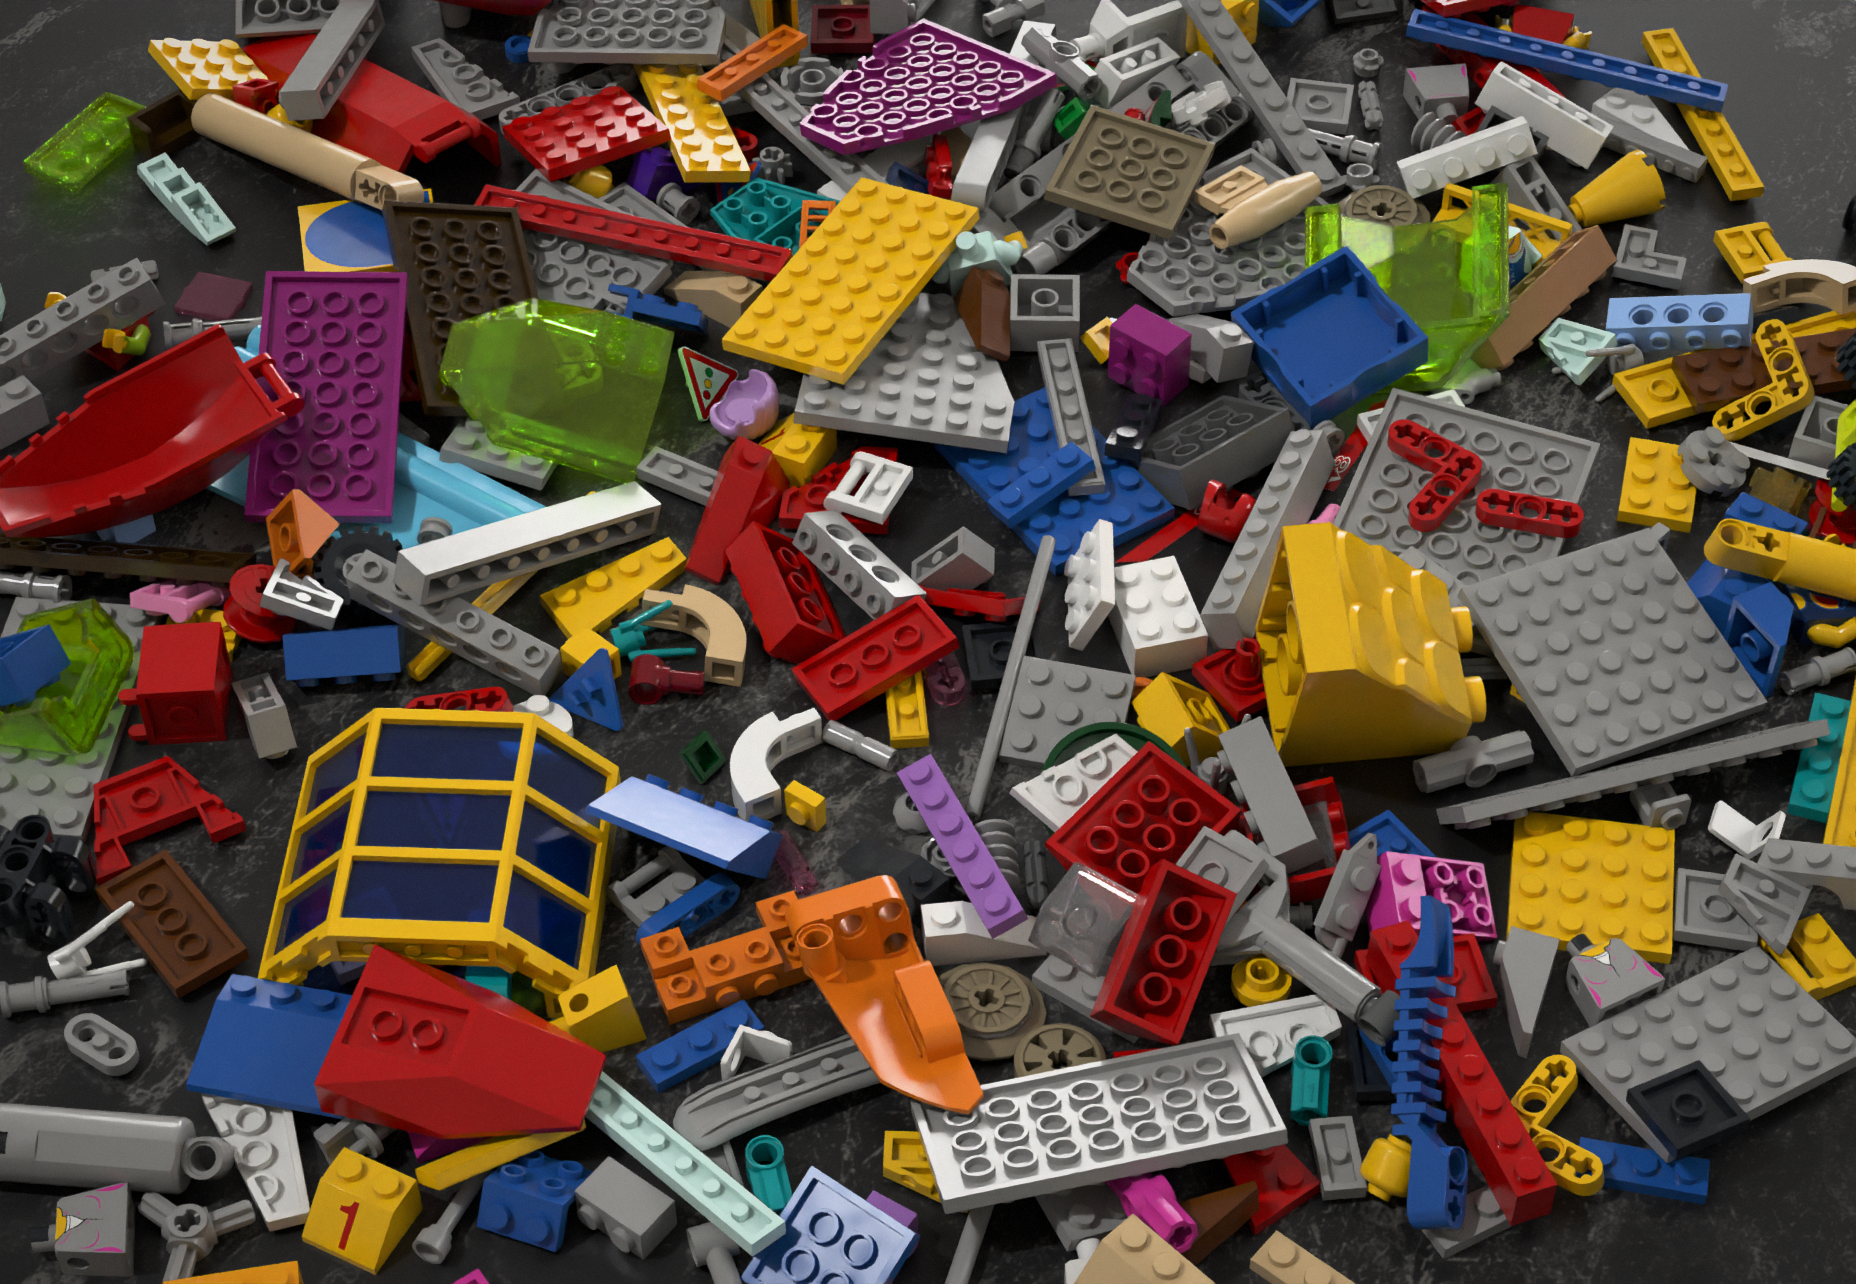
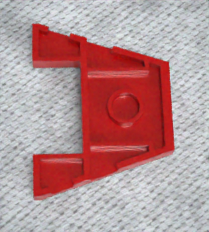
M169 756L94 784V824L96 827L94 853L96 856L97 884L100 886L132 868L122 848L123 845L140 840L197 816L200 818L214 844L246 831L244 820L237 812L232 813L224 806V802L215 794L210 795L205 791L196 778Z

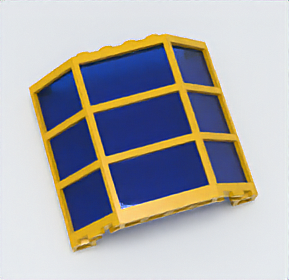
M403 708L373 709L308 757L258 978L304 987L303 980L307 978L308 971L317 965L324 967L332 961L367 962L376 944L424 964L500 967L510 974L517 970L533 979L532 987L544 993L548 1018L563 1017L564 1015L558 1001L559 995L595 976L607 898L606 887L609 884L617 825L587 814L585 811L590 803L621 784L619 767L535 713Z

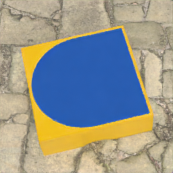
M423 189V203H433L431 189ZM352 199L298 206L305 271L395 272L382 210Z

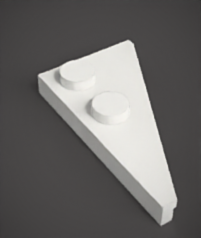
M1616 87L1593 103L1591 113L1595 116L1600 114L1689 150L1648 95L1643 96L1636 94L1634 91Z

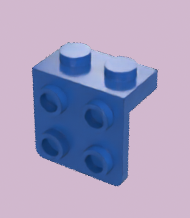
M535 1150L504 1163L484 1179L477 1227L556 1252L563 1245L568 1209L576 1200L574 1191L593 1171L583 1168L580 1163L575 1161H560L544 1156V1153L540 1150Z

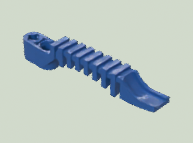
M1427 895L1421 896V923L1418 941L1408 958L1400 964L1401 979H1396L1395 990L1400 992V999L1395 1000L1394 1010L1399 1012V1020H1394L1393 1031L1399 1033V1041H1394L1393 1052L1398 1054V1061L1393 1062L1392 1072L1397 1074V1082L1392 1083L1391 1093L1397 1096V1103L1391 1105V1115L1400 1118L1404 1124L1393 1125L1392 1136L1412 1144L1407 1195V1216L1411 1226L1416 1230L1458 1229L1461 1227L1465 1217L1468 1160L1460 1146H1448L1436 1133L1437 1123L1446 1122V1112L1433 1108L1426 1102H1441L1442 1091L1425 1085V1081H1439L1440 1070L1425 1065V1061L1439 1060L1440 1049L1426 1045V1040L1442 1039L1443 1029L1427 1023V1019L1448 1017V1008L1438 1005L1430 999L1455 997L1456 994L1455 986L1446 984L1438 979L1453 977V927L1450 906Z

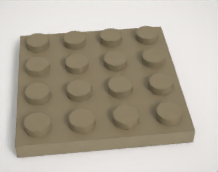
M1091 105L1045 189L1044 199L1171 240L1214 154L1215 143Z

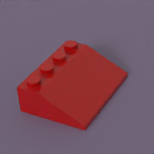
M1148 741L1045 842V847L1104 914L1125 929L1148 869L1162 859L1176 865L1204 826L1222 836H1225L1230 830L1238 832L1241 809Z

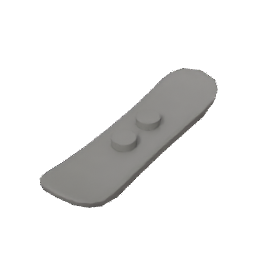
M846 1034L787 1058L702 1088L687 1097L677 1108L673 1119L674 1130L699 1151H704L767 1122L833 1097L878 1084L880 1081L850 1036Z

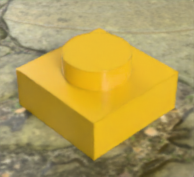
M1108 317L1097 323L1080 337L1100 364L1109 359L1110 325L1112 322Z
M793 780L784 790L786 815L796 824L805 825L818 832L826 824L825 797Z

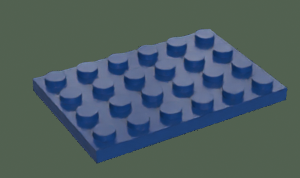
M1045 387L1014 401L1007 453L935 443V449L986 503L987 500L1059 450ZM1093 425V434L1105 481V493L1069 496L1067 489L1011 528L1036 556L1043 536L1049 535L1056 539L1049 570L1055 576L1064 572L1067 559L1070 555L1076 554L1084 534L1087 531L1091 532L1099 519L1113 523L1114 548L1174 518L1175 508L1126 459L1104 455L1107 440Z

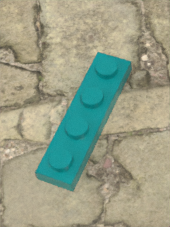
M1815 692L1808 721L1827 719L1830 735L1816 738L1818 743L1816 746L1801 749L1787 814L1826 823L1851 701Z

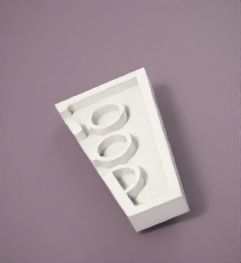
M202 1093L204 1105L221 1138L225 1139L234 1150V1163L269 1231L305 1224L310 1211V1203L293 1110Z

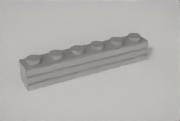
M1600 114L1596 115L1598 118L1614 126L1603 147L1623 155L1639 149L1647 155V157L1642 158L1646 164H1653L1658 169L1693 183H1697L1705 173L1708 157L1631 128Z

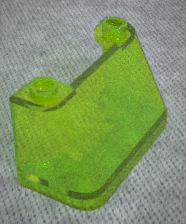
M94 598L24 616L17 633L50 624L71 664L59 673L61 677L59 681L35 691L37 697L33 701L20 707H16L15 703L9 704L5 714L0 710V746L66 756L86 754L94 747L134 659L132 641Z

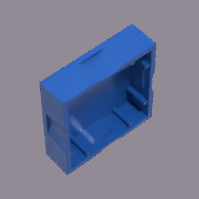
M1347 245L1306 268L1292 281L1268 290L1231 312V322L1237 323L1254 341L1251 359L1280 394L1308 422L1311 430L1319 423L1332 419L1428 362V337L1403 308L1383 292L1374 275Z

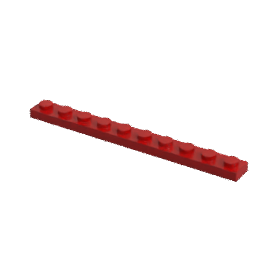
M487 184L474 204L477 206L517 208L521 227L525 229L766 281H772L793 257L792 250L788 248Z

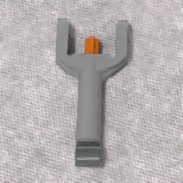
M1230 830L1224 837L1261 856L1270 866L1256 884L1262 889L1248 902L1244 900L1223 929L1209 966L1236 964L1262 953L1354 1022H1357L1362 1032L1371 1041L1379 1046H1386L1398 1034L1393 1031L1394 1020H1399V1012L1394 1010L1395 1000L1400 999V996L1390 990L1382 994V990L1291 924L1290 889L1286 866L1236 830Z

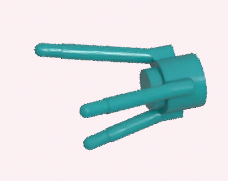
M667 600L631 620L619 623L617 628L610 629L614 646L619 649L620 657L628 655L630 662L642 654H651L659 658L695 655L697 650L695 648L640 650V647L647 645L643 633L657 628L640 624L670 608L673 604L671 600Z

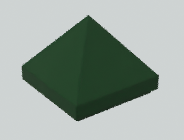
M703 730L679 753L699 784H703L727 761L707 730Z

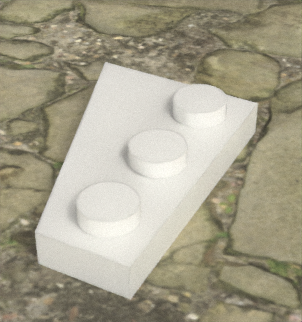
M1114 734L1077 753L1074 758L1057 767L1054 765L1043 771L1041 775L1012 787L1009 794L1051 830L1056 832L1137 751L1120 736Z

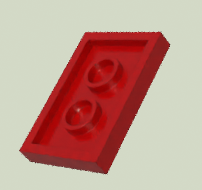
M1474 933L1453 936V977H1443L1441 979L1444 983L1456 987L1455 997L1452 998L1459 1011L1463 1013L1495 1008L1498 997ZM1368 949L1355 951L1354 962L1357 971L1381 989L1366 962Z

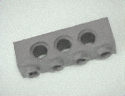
M837 510L804 513L792 544L873 620L883 616L918 594L923 600L925 599L927 593Z

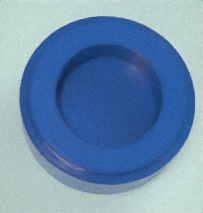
M527 35L510 37L504 44L506 58L514 63L529 62L527 51L531 37Z

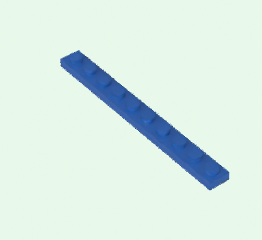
M1414 9L1406 32V36L1415 38L1420 42L1445 45L1453 50L1461 49L1477 53L1482 57L1506 60L1515 65L1523 64L1539 68L1544 72H1556L1571 76L1577 80H1589L1601 83L1609 88L1626 89L1643 96L1650 95L1663 98L1671 103L1695 106L1704 111L1721 113L1728 84L1464 20L1443 17L1439 14Z

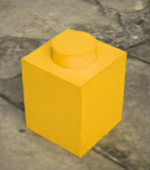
M586 627L576 636L569 638L560 647L563 673L571 677L598 649L606 648L609 653L615 680L622 674L619 649Z

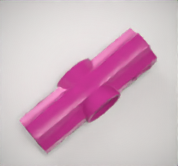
M1148 1172L1136 1177L1129 1176L1105 1181L1121 1200L1127 1217L1131 1214L1137 1216L1179 1253H1183L1191 1248L1193 1240L1199 1235L1197 1225L1178 1204L1171 1185L1162 1174L1153 1176Z

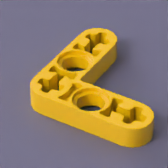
M1778 319L1765 321L1756 332V341L1773 383L1722 407L1713 417V427L1720 430L1724 438L1729 442L1740 440L1804 409L1814 398L1813 385L1793 336L1785 324ZM1776 332L1777 340L1781 345L1778 348H1775L1771 342V335ZM1787 357L1793 358V364L1789 369L1777 371V364L1782 359ZM1793 380L1799 387V395L1795 397L1792 396L1794 392L1789 384ZM1771 401L1772 405L1768 412L1762 415L1755 414V409L1759 403ZM1745 411L1751 418L1747 421L1745 415L1743 414V412ZM1734 419L1733 427L1728 429L1727 421Z
M1552 1055L1546 1057L1537 1066L1511 1099V1103L1537 1150L1552 1148L1559 1152L1555 1160L1545 1162L1557 1185L1576 1195L1590 1196L1601 1190L1605 1183L1603 1164L1600 1158L1590 1151L1546 1130V1127L1578 1086L1577 1070L1573 1060L1564 1055ZM1563 1072L1565 1073L1566 1077L1564 1078L1559 1075ZM1550 1075L1558 1076V1077H1556L1555 1080L1551 1083V1077H1550ZM1533 1099L1542 1100L1546 1103V1107L1537 1113L1527 1112L1523 1109L1524 1104ZM1587 1170H1591V1171H1592V1176H1590V1175H1588V1174H1584V1173H1585ZM1576 1171L1579 1173H1583L1584 1175L1581 1178H1578L1576 1175Z

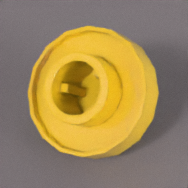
M1261 953L1235 964L1232 969L1231 989L1234 996L1248 1007L1283 1001L1290 995L1292 975Z

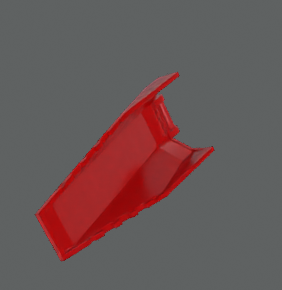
M312 33L266 36L241 49L253 60V63L269 80L278 82L277 97L279 101V91L317 35ZM366 59L362 60L324 119H313L311 134L374 159L381 165L404 174L413 154L422 162L428 163L436 158V154L463 140L495 166L501 164L498 135L482 120L448 100Z

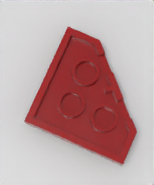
M862 446L851 452V458L840 465L834 462L813 474L812 481L800 488L794 485L784 491L779 512V528L798 529L804 513L828 511L824 507V499L828 493L836 490L850 469V461L855 453L859 451L866 452L898 463V448ZM869 473L862 475L850 496H855ZM845 512L841 513L861 533H888L890 514L882 525Z

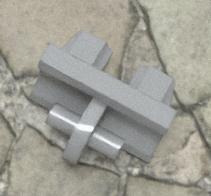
M345 1117L336 1125L325 1123L314 1132V1137L330 1166L344 1147L363 1156L368 1153L370 1156L377 1158L384 1152L381 1141L394 1132L396 1128Z

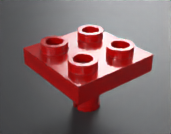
M1255 635L1253 638H1242L1243 645L1240 640L1237 641L1236 649H1222L1192 665V675L1236 722L1242 720L1245 714L1251 715L1267 707L1259 658L1260 644Z

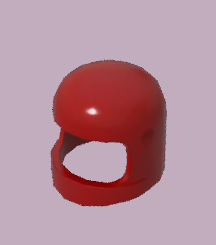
M1211 479L1201 506L1197 526L1198 531L1226 542L1236 543L1257 500L1253 496L1244 493L1237 502L1233 501L1226 495V484ZM1217 494V500H1216V504H1215V503H1214V498H1215V495Z

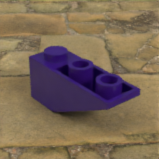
M654 147L653 149L637 152L626 184L649 200H656L659 191L669 183H676L680 186L682 193L706 183L684 182L671 150L662 147Z

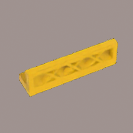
M1448 182L1444 187L1441 210L1432 221L1431 226L1432 233L1466 244L1467 241L1483 231L1482 218L1486 214L1482 209L1489 208L1502 216L1503 224L1518 228L1513 219L1525 220L1530 229H1519L1542 254L1541 259L1544 260L1571 235L1573 224ZM1452 197L1462 199L1469 208L1462 209L1451 205ZM1549 228L1561 232V240L1557 241L1549 238L1544 230Z

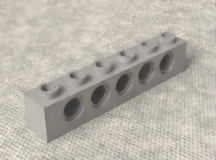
M135 258L1 334L0 387L22 375L29 381H32L102 341L105 329L121 330L165 305L166 303L139 259Z
M367 549L347 575L346 582L351 599L533 695L545 696L562 671L560 650L457 596L419 606L393 582L396 564Z

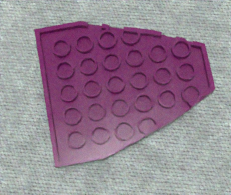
M922 19L877 42L872 47L873 55L869 59L862 56L857 61V70H847L823 93L824 102L822 104H815L811 108V113L800 122V130L802 136L840 154H853L915 140L1017 109L1023 103L1034 97H1039L1047 90L1057 86V75L1052 71Z

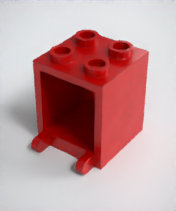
M221 622L144 626L137 687L123 689L118 694L122 705H139L144 724L132 725L129 728L128 733L131 740H148L149 745L227 741L233 670Z

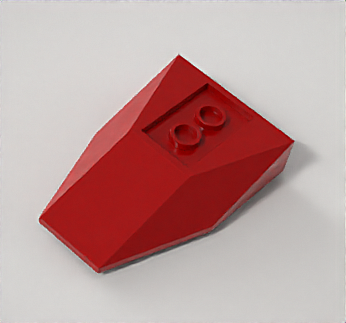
M375 944L315 1080L314 1087L321 1112L439 1139L572 1132L581 1130L607 1059L606 1055L499 993Z

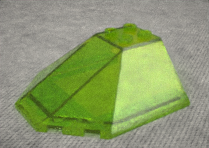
M1507 183L1472 186V207L1456 219L1392 227L1342 215V208L1338 203L1305 208V269L1347 245L1374 275L1383 292L1399 304L1428 337V362L1372 394V396L1390 394L1393 388L1407 392L1441 389L1510 316Z
M529 298L453 323L438 377L445 386H452L459 395L458 402L474 421L479 420L488 431L486 436L493 445L626 484L636 479V467L641 462L664 385L675 332L607 311Z

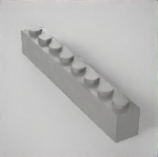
M1300 429L1290 432L1200 614L1213 649H1236L1237 641L1240 640L1243 645L1242 638L1254 637L1256 621L1282 526L1308 523L1335 466L1324 430Z
M637 482L626 483L398 551L393 582L419 606L430 604L655 534L662 504Z

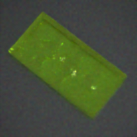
M105 91L23 161L25 172L76 193L133 143L127 117L146 108V106Z

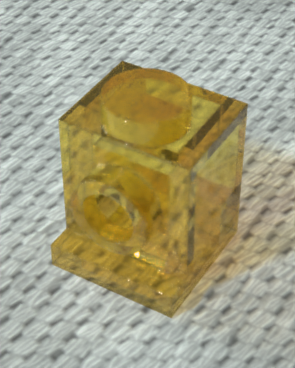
M1758 467L1749 484L1752 487L1749 495L1796 516L1812 483L1798 477L1796 483H1793L1796 476L1778 467H1775L1773 473Z

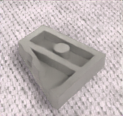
M280 558L263 592L259 606L269 609L277 615H287L305 621L313 627L332 631L344 599L331 590L323 588L319 582L309 575L301 580L289 572L291 563Z
M1737 853L1730 862L1718 889L1722 896L1766 943L1780 955L1787 947L1811 891Z

